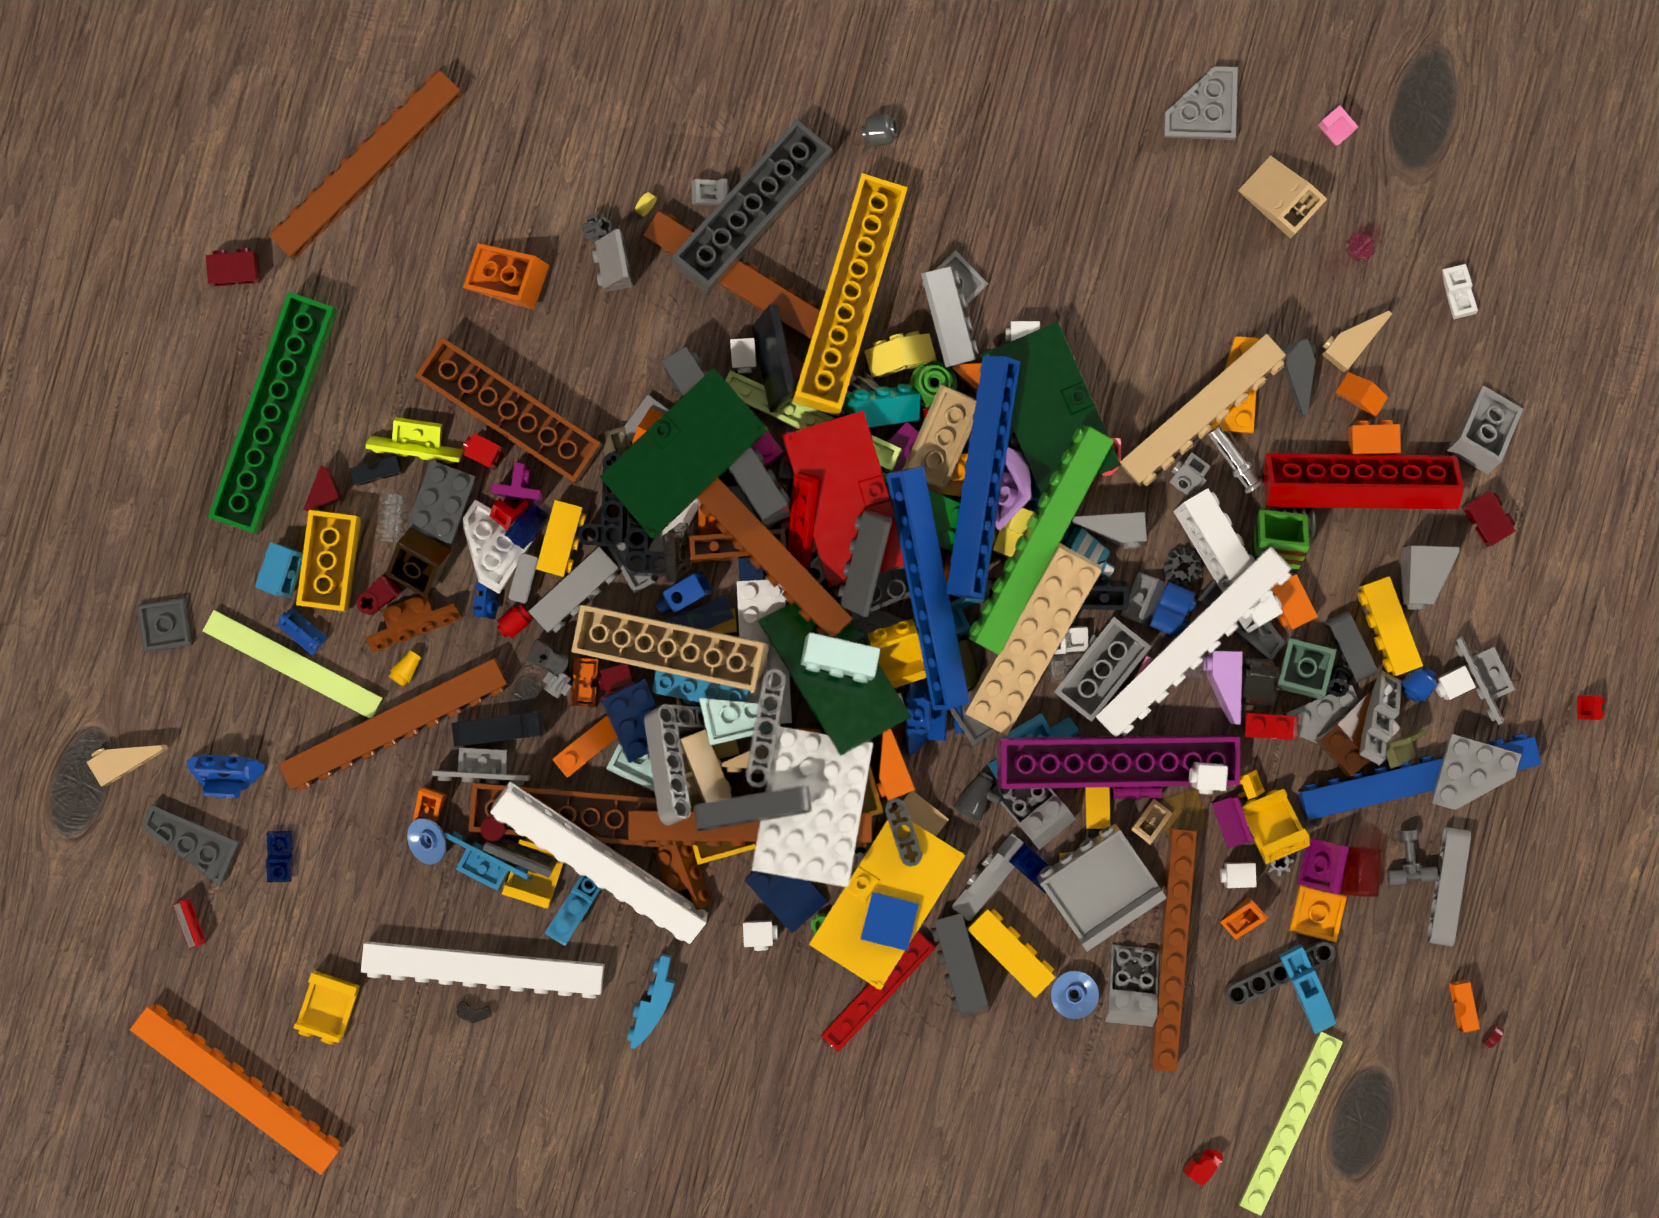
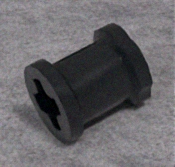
M1344 666L1332 668L1327 687L1331 695L1336 697L1346 695L1349 690L1348 682L1351 678L1349 669Z

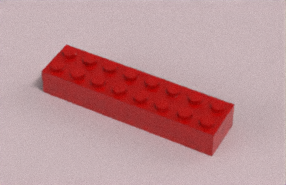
M1266 453L1262 473L1267 507L1459 509L1464 491L1457 456Z

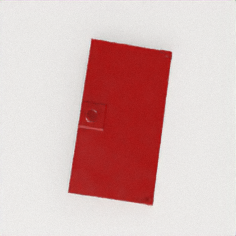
M864 410L783 434L782 437L794 474L801 473L818 480L813 537L828 587H833L847 581L848 576L843 575L846 561H852L853 553L849 552L852 538L857 539L859 529H855L858 514L863 515L864 509L892 516L879 572L903 566L904 561L893 506Z

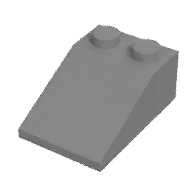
M616 229L595 241L596 249H592L594 263H599L600 272H596L599 287L603 286L605 292L633 287L625 240L620 229Z
M1483 385L1455 431L1447 451L1488 475L1502 462L1523 408Z
M1145 512L1073 517L1069 524L1073 527L1083 528L1088 533L1116 545H1124V549L1141 547V544L1147 541Z

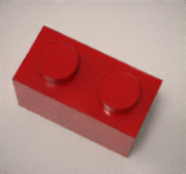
M475 433L472 437L468 436L462 448L465 450L463 455L493 471L496 470L505 452V449Z
M1246 713L1245 737L1298 740L1299 716Z

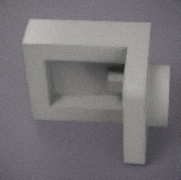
M725 178L719 180L694 179L691 181L692 204L718 206L730 193V188Z

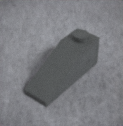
M1308 339L1280 348L1286 354L1283 370L1299 417L1307 415L1309 411L1315 368L1314 357L1317 356L1314 344L1309 343Z

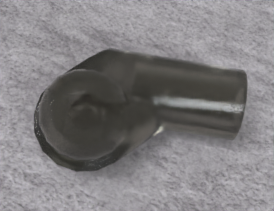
M462 1001L456 1006L457 1016L470 1023H476L492 1017L489 1005L474 1010L469 1007L467 1002Z

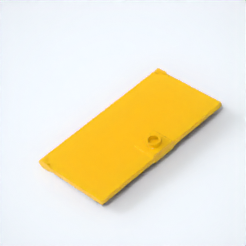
M893 810L892 813L897 818V820H892L893 825L901 821H908L906 817L901 818L900 813ZM887 820L850 878L848 887L843 889L809 943L810 946L879 990L883 988L884 983L905 951L860 939L872 892L919 904L910 939L911 942L957 867L966 856L963 852L956 850L914 822H912L922 852L921 861L915 866H907L901 861L889 821ZM901 825L896 830V834L900 839H907L911 833L910 828L906 825ZM914 839L907 843H900L901 849L904 846L907 849V854L904 855V858L914 862L915 856L918 855V852H913L910 844H915Z

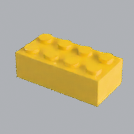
M309 510L296 605L349 612L361 517Z

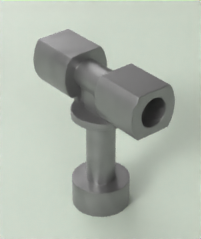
M1418 829L1398 831L1399 841H1404L1406 864H1402V869L1387 870L1388 885L1407 884V881L1419 880L1421 883L1438 881L1436 866L1421 867V863H1416L1414 840L1419 839Z

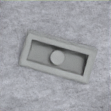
M525 553L520 554L509 593L510 600L521 603L527 602L539 559L538 556Z
M1138 572L1129 594L1128 610H1123L1121 616L1148 626L1165 583L1158 578Z

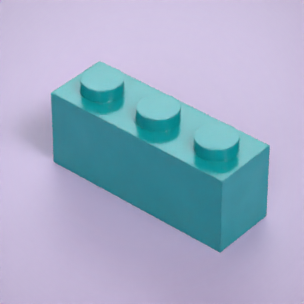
M899 384L898 387L893 388L878 387L872 391L856 390L854 393L845 395V416L864 410L869 427L917 421L920 419L921 393L910 384Z

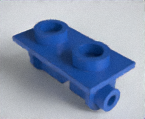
M477 578L476 590L483 591V596L475 595L472 609L474 616L495 619L496 612L498 611L499 594L479 583Z
M293 607L287 613L284 612L279 617L280 621L276 624L312 656L328 638Z

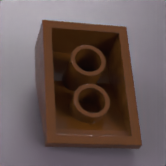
M1369 692L1315 739L1346 776L1352 777L1370 761L1359 755L1365 717L1371 699ZM1394 720L1392 737L1401 729Z

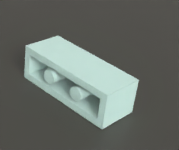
M809 633L805 639L800 665L806 666V670L820 672V669L830 671L829 674L835 677L848 675L852 676L854 681L867 683V680L871 681L875 677L880 649Z

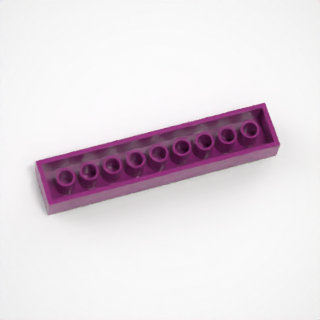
M1234 734L1137 735L1125 737H997V786L1001 789L1192 786V783L1189 782L1190 768H1193V762L1223 764L1228 767L1226 785H1240V737Z

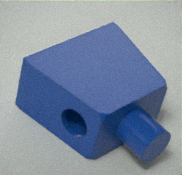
M703 572L695 573L663 592L665 598L656 602V607L662 615L671 610L674 613L681 612L713 594L714 591ZM679 593L682 595V601L678 597Z

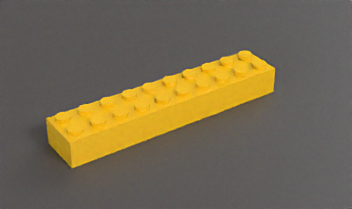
M862 173L793 398L794 403L839 416L908 187Z

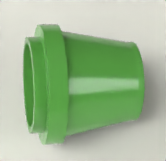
M935 361L929 364H921L915 369L910 379V385L921 393L920 405L927 409H930L940 384L957 391V378L950 367H946L942 362ZM933 378L939 381V385L936 387L930 385V380Z

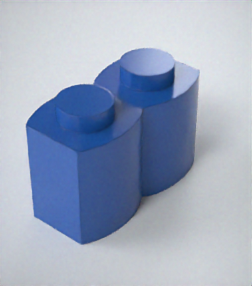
M1167 582L1148 626L1177 637L1178 633L1181 634L1186 628L1187 621L1184 619L1187 612H1192L1196 605L1195 593Z

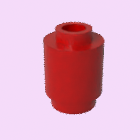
M519 604L517 607L513 606L497 620L499 623L497 629L505 638L507 636L514 638L530 624L529 621L533 617L522 604Z

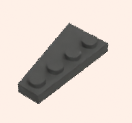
M1215 579L1210 582L1197 598V602L1205 609L1223 594ZM1239 620L1236 622L1239 627L1234 633L1268 662L1275 657L1285 644L1270 621L1248 634Z
M154 804L150 805L141 825L147 832L174 850L177 855L195 866L198 871L208 876L218 886L222 885L240 844V841Z

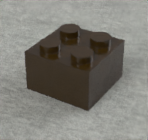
M410 527L397 542L385 575L427 598L440 582L452 550Z

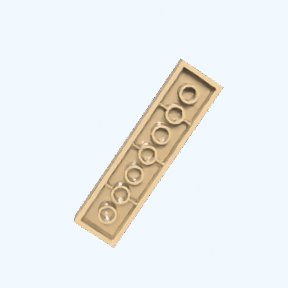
M1268 334L1263 336L1120 461L1121 467L1139 487L1143 484L1147 487L1157 478L1156 472L1161 468L1164 471L1167 470L1175 462L1174 457L1179 452L1184 455L1193 447L1194 443L1192 441L1195 438L1199 437L1202 439L1211 431V424L1215 421L1218 423L1222 422L1229 415V409L1233 405L1239 407L1248 399L1247 393L1251 389L1256 392L1266 383V376L1270 373L1273 376L1284 367L1286 354Z
M1059 543L1001 654L998 655L994 652L969 696L970 703L964 705L966 715L1006 736L1008 735L1100 575L1102 569L1098 563Z
M581 605L571 652L741 689L760 691L771 644L604 608Z

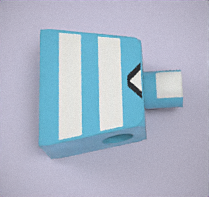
M1074 527L1064 546L1098 563L1102 569L1100 575L1108 579L1115 569L1113 565L1106 562L1110 551L1086 530Z

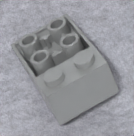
M996 785L991 789V791L1003 796L1001 805L1039 850L1076 820L1071 811L1051 788L1001 789Z
M1122 945L1111 946L1105 1022L1153 1027L1157 1018L1159 949Z

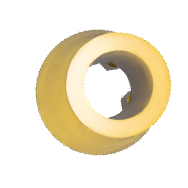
M409 650L390 669L391 673L388 677L403 687L407 683L410 684L421 657Z

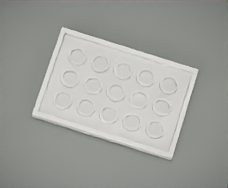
M778 726L766 792L809 786L812 812L760 821L752 871L848 887L873 743L865 742L840 756L828 735Z

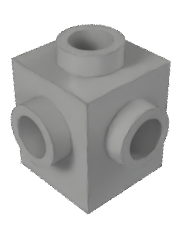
M1191 452L1184 462L1179 460L1171 471L1174 475L1169 483L1189 496L1194 489L1199 491L1206 482L1204 476L1211 466Z

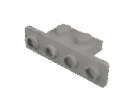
M1462 635L1456 638L1457 643L1454 646L1459 656L1465 657L1468 663L1465 666L1471 678L1475 677L1479 685L1476 687L1481 700L1486 699L1489 708H1486L1490 719L1492 722L1496 720L1498 725L1503 724L1504 719L1494 699L1514 691L1515 687L1494 646L1472 656Z
M460 747L458 771H432V776H438L439 781H452V777H462V782H476V778L486 779V783L500 784L501 779L510 780L514 785H524V781L530 780V775L507 774L508 750Z
M1010 834L994 854L989 853L981 864L984 867L980 872L977 873L975 871L966 882L969 885L953 903L952 908L959 914L962 913L965 919L971 921L1027 853L1029 847L1014 834Z

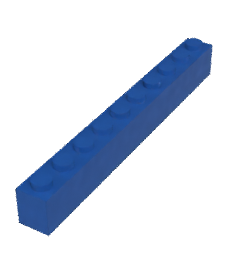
M983 356L980 368L981 374L975 412L973 414L972 432L969 439V451L958 510L951 567L947 581L946 594L960 598L984 599L1020 368L1019 361L1007 356Z
M924 467L909 468L886 475L933 710H949L968 704L970 701L949 594H946L945 572Z
M1526 733L1513 735V740L1504 742L1503 738L1489 741V745L1521 754L1517 770L1542 765L1534 736H1527ZM1433 755L1419 758L1420 762L1414 764L1407 761L1397 766V768L1389 770L1387 766L1373 769L1372 774L1364 775V772H1358L1352 777L1350 776V779L1341 781L1340 777L1326 780L1327 784L1318 786L1317 783L1304 785V790L1298 791L1304 819L1312 820L1433 791L1443 757L1434 759Z

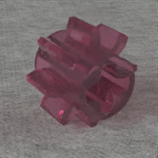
M1356 232L1346 241L1350 245L1346 249L1347 253L1358 262L1362 258L1364 261H1367L1376 252L1373 249L1376 245L1375 241L1365 232L1360 236Z

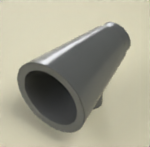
M981 772L955 802L953 808L962 815L981 822L987 800L999 805L1003 796L991 791L994 779Z

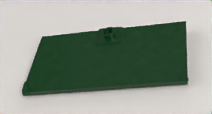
M1058 321L980 355L982 361L983 356H1007L1020 362L1011 426L1041 495L1047 492L1050 486V478L1060 468L1062 455L1067 449H1070L1073 443L1072 437L1078 428L1085 425L1109 437ZM1111 445L1095 477L1121 466L1113 445Z
M712 368L622 454L600 478L639 522L652 539H655L658 534L769 429L718 371Z
M828 585L824 586L823 588L841 606V602L832 588L828 587ZM795 602L758 620V623L840 756L911 718L910 713L878 663L875 677L871 681L867 680V683L854 681L853 677L848 675L835 677L829 674L830 671L820 669V672L806 670V666L800 665L806 636L809 633L818 634L815 630L818 626L812 620L807 622L798 613L800 608ZM853 622L835 637V639L868 646Z

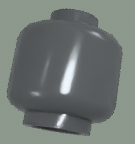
M887 113L867 117L865 126L861 127L863 139L868 140L869 144L873 147L891 144L894 138L898 136L896 120Z

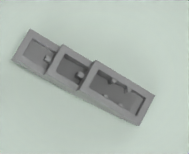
M1382 670L1378 674L1369 702L1359 755L1378 765L1385 761L1386 743L1392 738L1393 720L1399 715L1402 684L1401 680Z

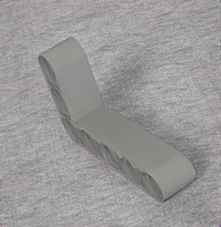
M665 704L648 712L644 717L658 815L662 823L668 826L686 819L690 815V802L679 734L693 735L706 729L701 707Z

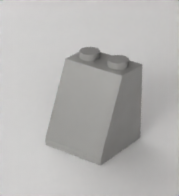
M1411 545L1401 548L1400 605H1407V610L1426 609V605L1434 604L1459 554L1460 547Z

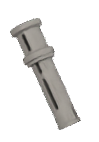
M1220 425L1207 434L1232 467V475L1235 478L1238 477L1246 488L1244 490L1246 494L1252 492L1264 482L1262 478L1259 479L1251 468L1252 464L1248 461L1245 462Z

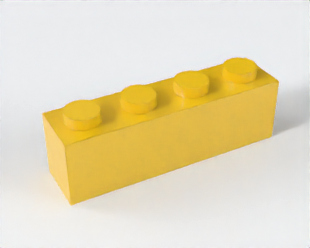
M1390 576L1359 586L1358 598L1361 605L1366 606L1368 612L1366 620L1369 627L1375 630L1377 637H1374L1377 649L1379 651L1382 650L1385 657L1382 662L1386 672L1392 676H1398L1422 667L1423 664Z
M985 908L966 929L1036 998L1056 978L1052 974L1055 969L1045 959L1040 962L1035 957L1038 952L1028 942L1023 945L1018 940L1021 935L1011 925L1006 928L1001 923L1004 918L995 909L990 912Z

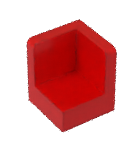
M499 498L492 506L490 517L508 531L526 514L530 502L525 499L518 505L510 498L504 501Z

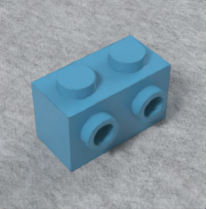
M270 542L255 587L275 596L291 599L301 571L303 552L282 544Z

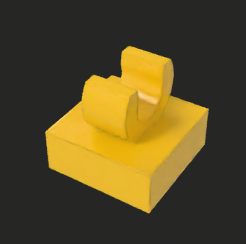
M1257 770L1240 776V784L1243 785L1244 791L1239 793L1238 797L1243 798L1247 796L1248 799H1251L1265 792Z

